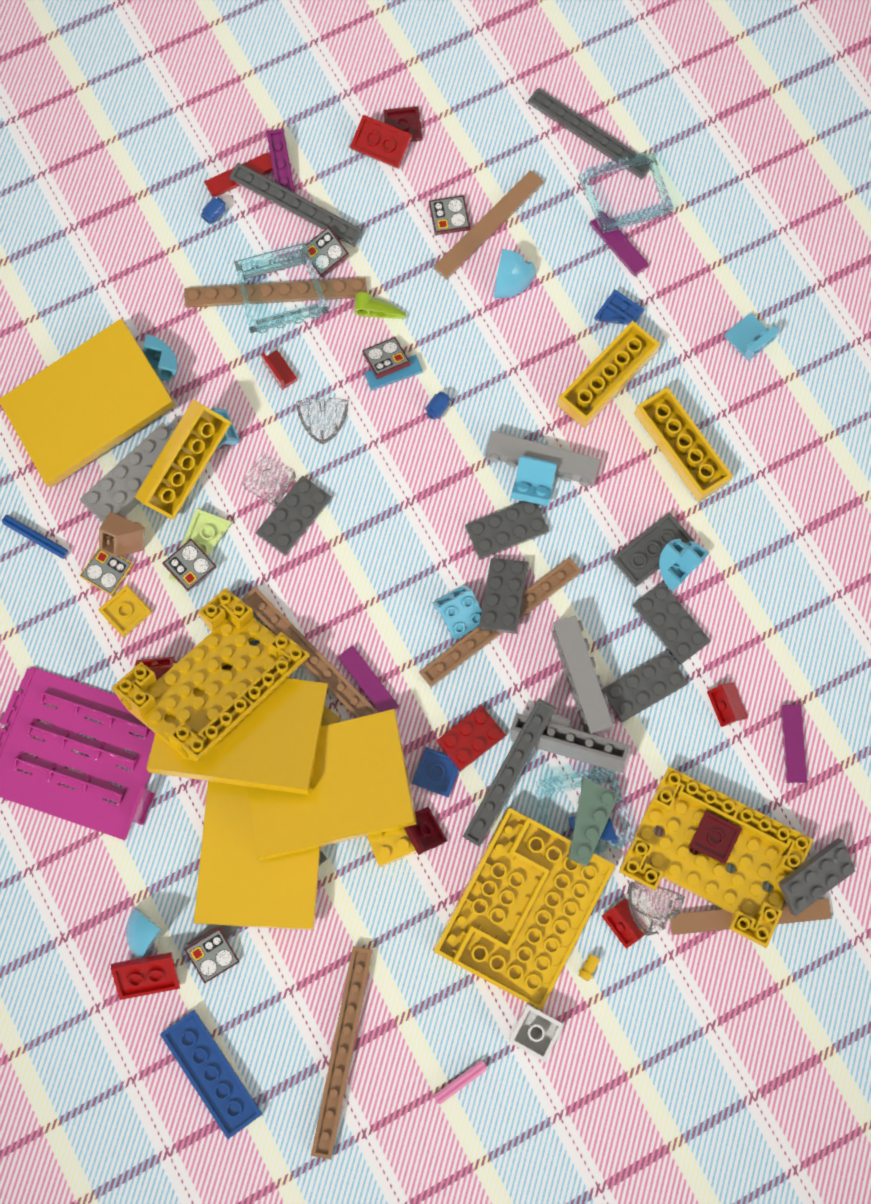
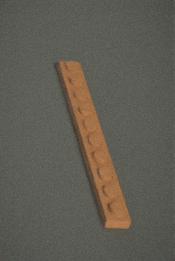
M366 278L184 288V300L186 308L349 299L355 298V295L359 292L367 293Z
M570 557L525 590L520 620L581 574L582 571ZM478 626L420 670L419 674L429 687L432 688L500 636L502 632L479 630Z
M256 586L241 599L253 609V613L276 636L280 632L284 633L310 654V657L303 664L321 683H328V690L355 718L379 713Z
M356 946L352 948L311 1156L332 1159L373 952L371 949Z

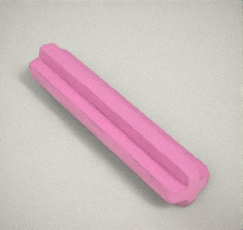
M480 1060L434 1094L436 1102L439 1105L485 1072L488 1068L484 1061Z

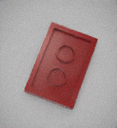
M363 114L349 148L399 169L412 139V134Z
M480 706L438 738L436 742L461 772L504 739L506 734L484 707Z
M172 952L111 963L110 969L119 1000L180 989V980Z

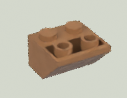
M109 512L99 528V550L114 557L140 552L144 549L145 527L138 522L124 518L120 514Z

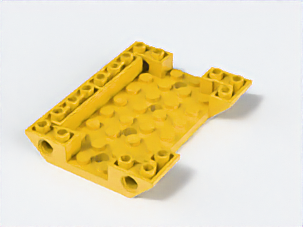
M226 588L198 611V615L211 633L156 681L155 673L140 662L112 687L114 693L130 713L185 759L194 761L200 760L310 657L307 651L284 633L280 632L276 636L254 618L253 609ZM252 640L260 642L257 646L249 644ZM225 665L232 666V669L229 671L222 670V667ZM197 690L205 692L202 696L194 695ZM168 716H174L176 718V720L171 723L165 721V719Z
M668 767L629 845L619 873L656 891L661 878L666 879L732 913L729 929L767 948L783 912L780 909L785 899L778 882L804 863L814 839ZM705 810L742 828L727 860V863H732L736 867V871L733 874L726 870V865L702 853L694 855L690 852L689 843ZM654 827H661L664 830V835L656 836L654 834ZM763 882H769L772 885L771 892L763 890Z

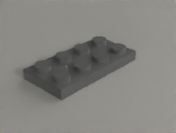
M302 475L255 533L284 556H287L330 503L332 496Z
M526 501L465 525L479 560L549 533L538 504Z
M669 512L613 556L611 561L630 583L637 588L660 569L659 560L661 552L670 541L681 539L682 542L689 543L690 541L694 542V540Z
M491 558L479 630L518 634L529 568L528 561Z
M663 582L632 605L679 665H682L711 642Z
M666 651L604 687L601 691L603 694H606L609 704L620 722L623 723L688 685V682L669 652Z
M837 838L778 882L792 915L797 916L855 872L844 840Z

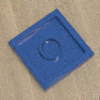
M425 747L412 784L449 798L459 770L446 754Z

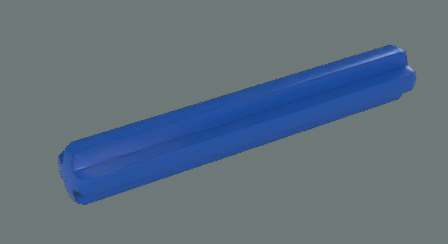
M5 515L2 519V523L51 553L62 559L67 557L69 551L22 522L10 515Z

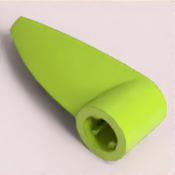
M359 292L355 295L354 313L358 316L406 319L404 311L387 301L373 298L366 292Z

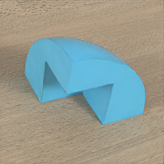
M502 248L494 298H509L526 290L534 280L536 274L535 265L532 262L523 261L521 254Z
M146 334L143 352L160 379L168 382L177 372L176 356L165 342L157 337Z
M674 539L664 547L660 555L659 567L664 582L672 592L709 555L705 548L693 541L684 543L681 539Z
M134 907L127 921L126 938L131 953L138 959L149 956L154 949L152 944L162 932V929L150 921L151 919Z

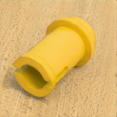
M589 954L582 969H579L580 973L578 976L589 982L590 979H593L592 975L601 960Z

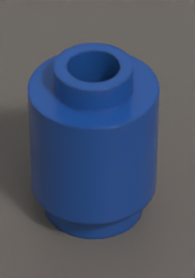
M212 197L202 209L200 216L211 225L226 211V203L219 197Z
M439 391L425 407L426 415L433 420L440 419L450 406L451 398L446 393Z

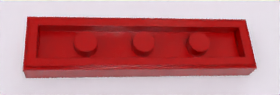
M269 152L242 164L262 176L273 171ZM234 168L204 181L211 197H217L241 186L229 179Z

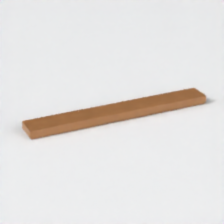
M530 170L434 265V270L448 280L543 185L544 181Z
M829 898L818 899L797 916L790 913L787 903H783L780 909L783 912L778 924L832 919ZM719 909L670 914L671 935L728 930L732 913Z

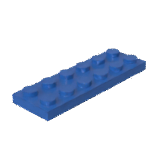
M196 1010L191 1011L160 1034L227 1140L263 1114Z

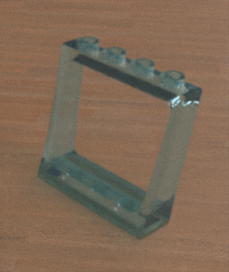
M642 152L630 160L628 157H624L618 160L619 163L612 165V162H607L601 165L602 168L598 169L589 167L578 176L602 234L666 216L674 210L654 153L646 155L645 152ZM644 163L649 164L661 204L611 219L606 218L588 179Z
M305 243L234 261L250 333H266L268 329L273 327L281 329L288 323L300 324L304 319H318L322 314L329 313ZM304 264L307 267L319 302L254 319L245 280Z
M600 767L536 781V791L543 826L550 829L545 796L580 789L582 778L585 777L597 784H610L612 792L619 795L616 807L624 834L617 835V844L600 839L595 848L596 853L604 852L610 846H615L616 849L627 846L626 843L631 842L634 838L615 771Z

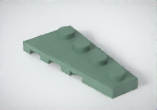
M583 777L568 858L587 867L619 795Z

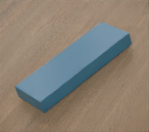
M417 355L408 357L411 366L380 379H376L372 370L364 372L370 390L372 391L423 373Z

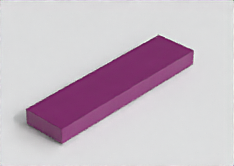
M284 128L268 130L266 133L275 183L295 193Z
M605 212L590 221L589 225L634 277L649 267V263Z
M351 646L337 656L379 713L399 708L397 702L354 646Z
M781 705L786 784L807 783L801 705Z

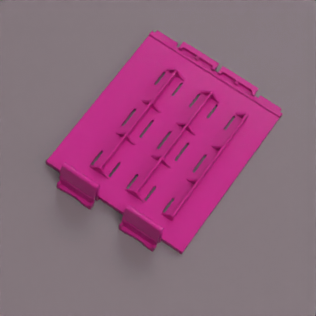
M32 666L31 669L27 668L19 687L22 691L14 690L1 721V724L7 727L6 729L0 728V798L126 840L132 822L144 826L149 807L155 797V793L145 789L151 775L147 770V764L155 733L130 713L117 695ZM46 703V704H49V705L58 707V709L53 708V707H50V706H47V705H44V704ZM85 717L102 722L103 724L85 719ZM38 719L41 720V721L50 723V724H52V726H51V725H48V724H45V723H42V722H39ZM131 732V733H134V734L143 736V738L138 737V736H135V735H132V734H129V733ZM79 733L82 734V735H85V736L94 738V739H96V741H95V740H92V739H89V738H86V737H83V736H80ZM31 736L45 740V742L31 738ZM123 749H126V750L135 752V753H137V755H136V754H133V753H130V752H127V751H124ZM72 750L89 755L90 757L72 752ZM25 752L28 753V754L37 756V757H39V758L37 759V758H35V757L26 755ZM117 765L130 769V771L117 767ZM66 767L83 772V774L67 769ZM18 769L32 773V775L20 772ZM110 782L122 785L124 788L110 784ZM59 783L75 788L77 790L75 791L73 789L59 785ZM104 799H107V800L116 802V803H118V804L116 805V804H113V803L104 801Z

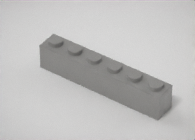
M491 431L485 452V457L490 461L505 462L511 467L518 466L521 455L557 463L555 476L561 477L564 481L573 480L579 482L583 486L594 485L601 460L496 431Z
M516 713L510 728L512 742H515L528 716ZM549 722L535 748L624 774L630 758L631 745Z

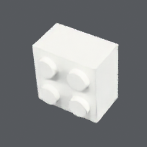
M526 1004L508 1042L546 1062L564 1024Z

